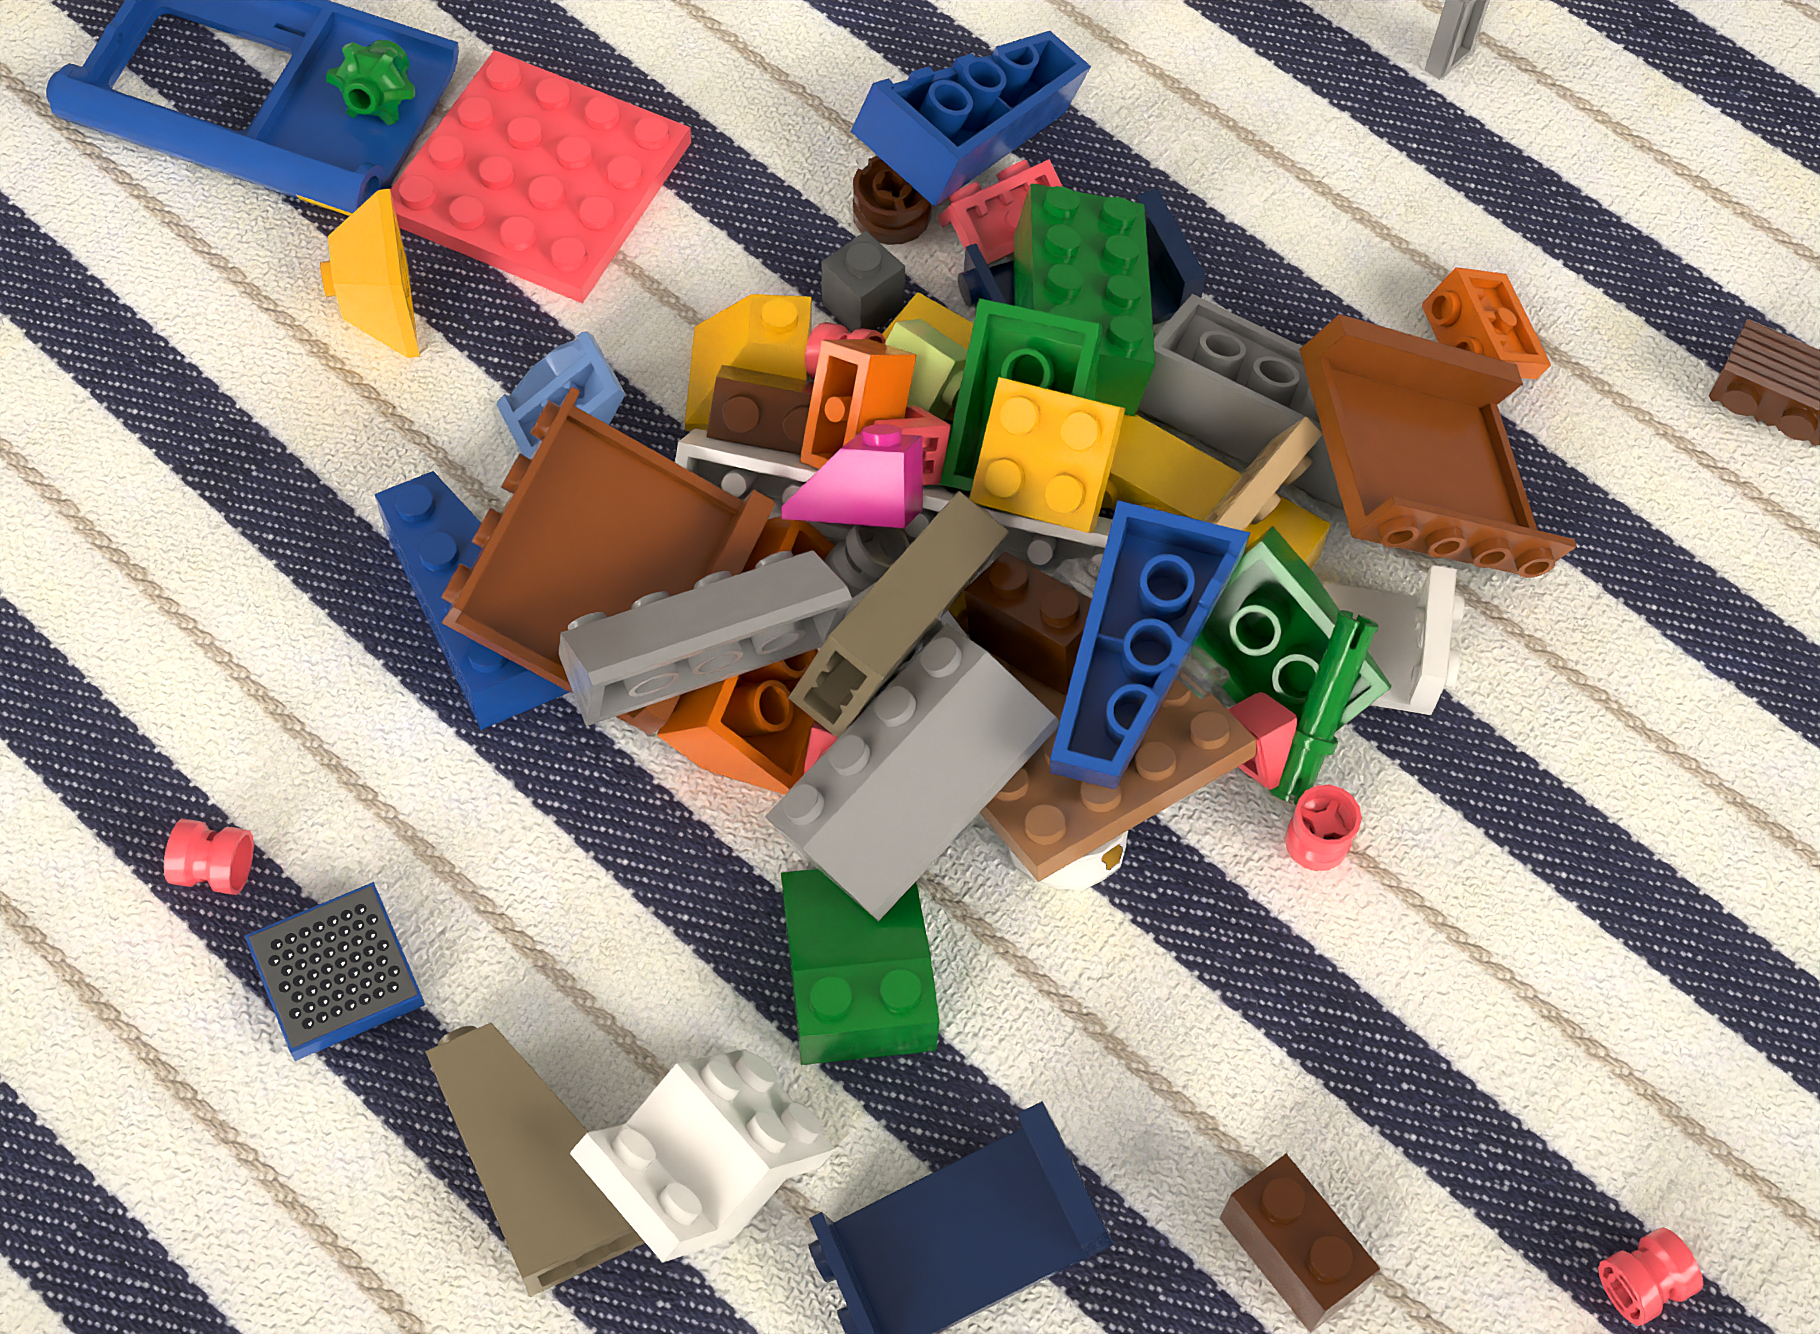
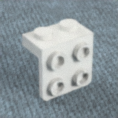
M1431 565L1418 597L1336 583L1322 584L1339 610L1353 612V619L1355 620L1359 614L1379 625L1368 652L1392 686L1389 691L1371 705L1432 715L1444 686L1454 687L1460 665V650L1450 648L1452 632L1458 633L1465 603L1464 595L1455 594L1457 569Z

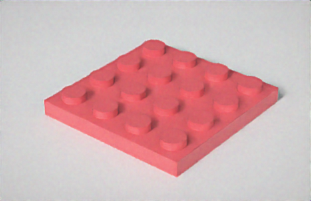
M494 50L390 189L399 228L583 304L691 144V128Z

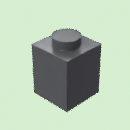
M867 231L822 261V305L851 332L860 328L875 330L904 309L905 265Z

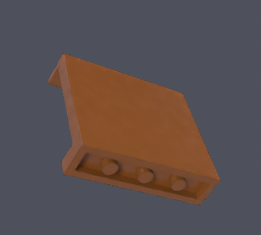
M1341 314L1336 316L1299 349L1352 538L1379 543L1385 547H1397L1424 553L1434 558H1446L1469 563L1479 568H1491L1514 573L1524 578H1534L1549 572L1555 566L1556 561L1577 547L1575 539L1537 529L1497 406L1523 385L1516 364Z
M573 386L560 405L550 400L546 403L530 432L531 435L540 439L531 458H528L519 453L501 485V488L511 493L501 513L489 508L471 541L482 548L473 566L469 568L460 563L441 596L442 599L451 603L442 624L573 693L558 655L561 632L567 631L568 625L571 622L595 612H604L607 617L631 610V606L635 601L655 592L666 591L671 597L693 590L696 582L716 572L729 571L732 576L741 574L776 503L756 490H753L742 501L574 406V403L581 391ZM681 695L616 717L652 735L668 722Z

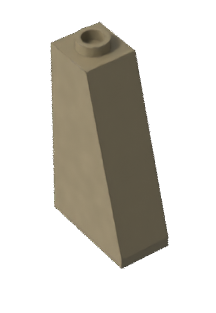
M958 491L832 631L788 698L835 737L839 738L861 715L963 593L964 589L983 569L1009 531L994 520L984 508L977 506Z
M491 1022L479 1028L464 1026L455 1029L442 1037L438 1042V1046L425 1051L530 1297L646 1243L570 1154L589 1131Z

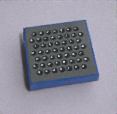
M374 882L245 935L250 952L294 1061L425 1005Z

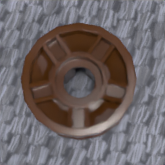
M879 156L869 158L868 165L863 170L858 168L853 178L854 223L861 233L867 231L882 244H904L917 239L927 229L931 220V203Z

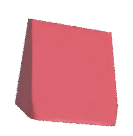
M1260 692L1227 710L1256 738V756L1241 764L1238 768L1265 788L1267 787L1272 790L1279 786L1296 732L1297 717L1273 698Z

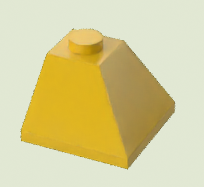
M390 189L378 190L328 236L330 261L320 262L324 292L326 297L337 296L341 314L345 321L407 358L419 357L408 263Z
M750 294L694 327L685 431H693L695 428L708 430L716 376L722 365L809 381V375L805 366V349L808 338L812 333L811 297Z

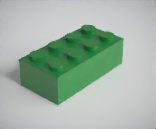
M1031 183L1013 237L1015 306L1103 324L1095 401L1126 408L1124 415L1135 417L1155 366L1144 204L1131 202L1121 197L1109 198L1077 192L1062 186L1050 187Z

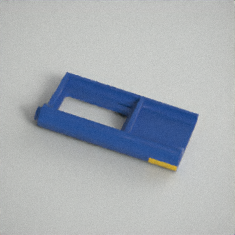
M125 0L113 20L106 26L102 37L83 66L69 63L50 77L46 88V97L50 103L51 111L56 118L350 216L376 191L389 189L453 77L458 62L459 46L456 41L329 0ZM171 14L292 54L256 116L246 129L241 131L232 130L112 89L159 16ZM377 40H389L398 44L406 52L410 63L407 78L415 86V96L412 100L403 99L398 105L399 120L397 123L388 126L378 116L357 114L353 119L345 113L348 106L344 101L342 93L338 87L326 81L327 71L331 68L340 67L345 60L342 52L344 45L354 42L366 47Z

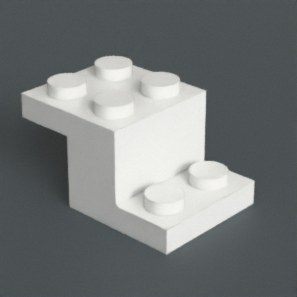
M747 1049L676 1063L626 1124L586 1133L570 1154L663 1263L735 1238L787 1178L819 1169L836 1148L821 1133L823 1128L819 1119L805 1106L794 1103L776 1083L777 1076L773 1068L760 1056L749 1052Z

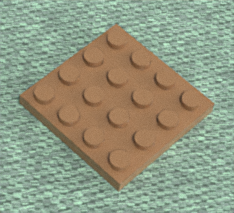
M987 651L1051 711L1059 721L1061 720L1067 696ZM1183 664L1116 789L1050 773V758L1058 731L1057 728L979 813L1037 882H1040L1256 756V738Z

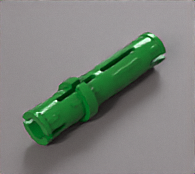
M1339 610L1337 614V622L1298 718L1296 732L1279 786L1272 790L1269 789L1274 796L1286 802H1289L1291 794L1294 795L1295 799L1293 802L1295 805L1306 790L1314 787L1326 755H1333L1338 744L1337 738L1334 736L1373 636L1379 628L1376 622L1358 614L1357 619H1353L1354 614L1350 611Z

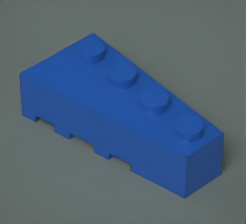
M1049 30L996 46L992 55L981 58L975 57L972 53L956 58L952 67L933 72L930 66L912 71L907 80L893 84L890 78L874 82L850 132L932 205L937 206L1065 114L1091 66Z
M432 471L374 494L388 539L480 730L570 693L442 624L451 606V603L441 598L447 584L460 563L469 568L473 566L482 548L471 542L481 522L440 477Z
M1117 501L1050 758V773L1116 789L1242 558L1250 532Z

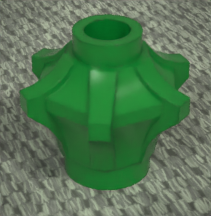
M377 40L366 47L354 42L344 45L342 52L345 60L340 67L331 68L327 71L326 81L338 87L342 93L344 101L348 106L345 113L353 119L357 114L378 116L388 126L397 123L399 120L398 105L403 99L412 100L415 96V86L407 78L410 63L406 52L398 44L389 40Z

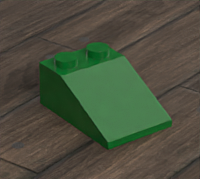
M979 298L940 484L967 491L972 490L999 377L1095 400L1103 324Z
M1272 526L1245 548L1242 558L1191 652L1236 704L1256 693L1262 692L1293 712L1298 721L1337 622L1339 608L1314 572ZM1368 651L1336 731L1391 689L1392 685Z
M818 869L781 872L801 1065L936 1051L940 1021L932 961L917 882L877 921Z

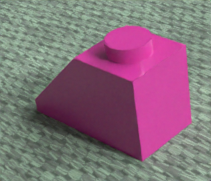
M879 424L864 427L862 432L843 446L781 506L782 519L906 528L923 510L922 436L901 434V428L895 425Z

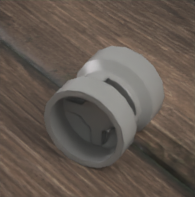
M854 525L848 532L846 539L839 541L825 557L824 562L848 587L851 597L854 598L876 583L910 545L901 528Z

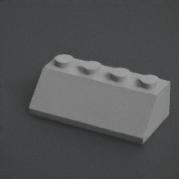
M1194 294L1186 300L1154 337L1155 366L1138 407V410L1146 413L1151 419L1160 423H1167L1199 439L1205 446L1222 450L1248 464L1255 460L1272 438L1305 416L1322 432L1299 351L1302 346ZM1322 435L1307 453L1313 460L1311 465L1291 485L1305 491L1311 498L1317 501L1329 503L1342 510L1344 508L1325 439Z
M813 550L794 557L791 551H782L759 561L755 566L756 569L732 576L729 571L708 575L696 582L694 589L671 597L666 591L655 592L635 601L631 606V610L607 617L604 612H595L582 616L568 625L567 631L561 632L558 655L585 725L589 726L822 647L828 636L844 619L850 606L852 597L848 587Z
M946 623L765 817L804 858L879 921L1059 727L1060 721L986 650Z

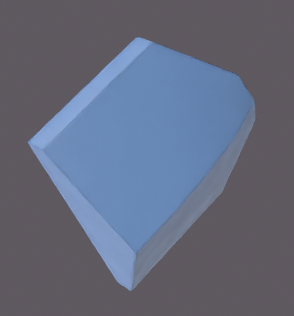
M587 331L579 333L577 335L578 339L559 345L552 350L545 358L530 368L509 396L504 394L496 404L522 455L531 458L540 442V439L531 435L530 432L548 400L560 405L573 386L581 391L574 406L609 425L626 395L594 336Z

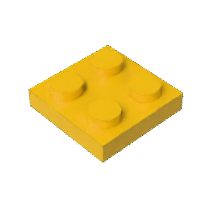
M999 377L969 499L973 503L1085 533H1095L1126 408Z

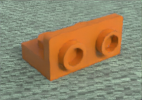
M1455 267L1422 303L1423 311L1439 343L1516 364L1521 378L1537 380L1551 366L1529 318L1505 273Z

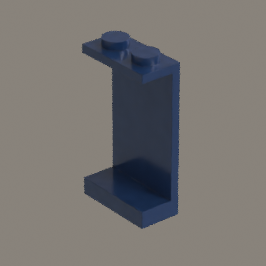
M1158 189L1136 195L1135 201L1136 203L1144 204L1153 325L1170 320L1192 294L1201 298L1206 274ZM977 244L966 246L964 271L958 274V286L965 304L968 307L975 306L977 310L980 298L1015 306L1014 260L988 267Z
M1043 1101L1017 1113L1023 1128L836 1222H833L823 1212L809 1218L818 1238L808 1244L814 1263L827 1284L836 1280L846 1302V1306L837 1310L845 1334H938L1114 1245L1060 1132Z

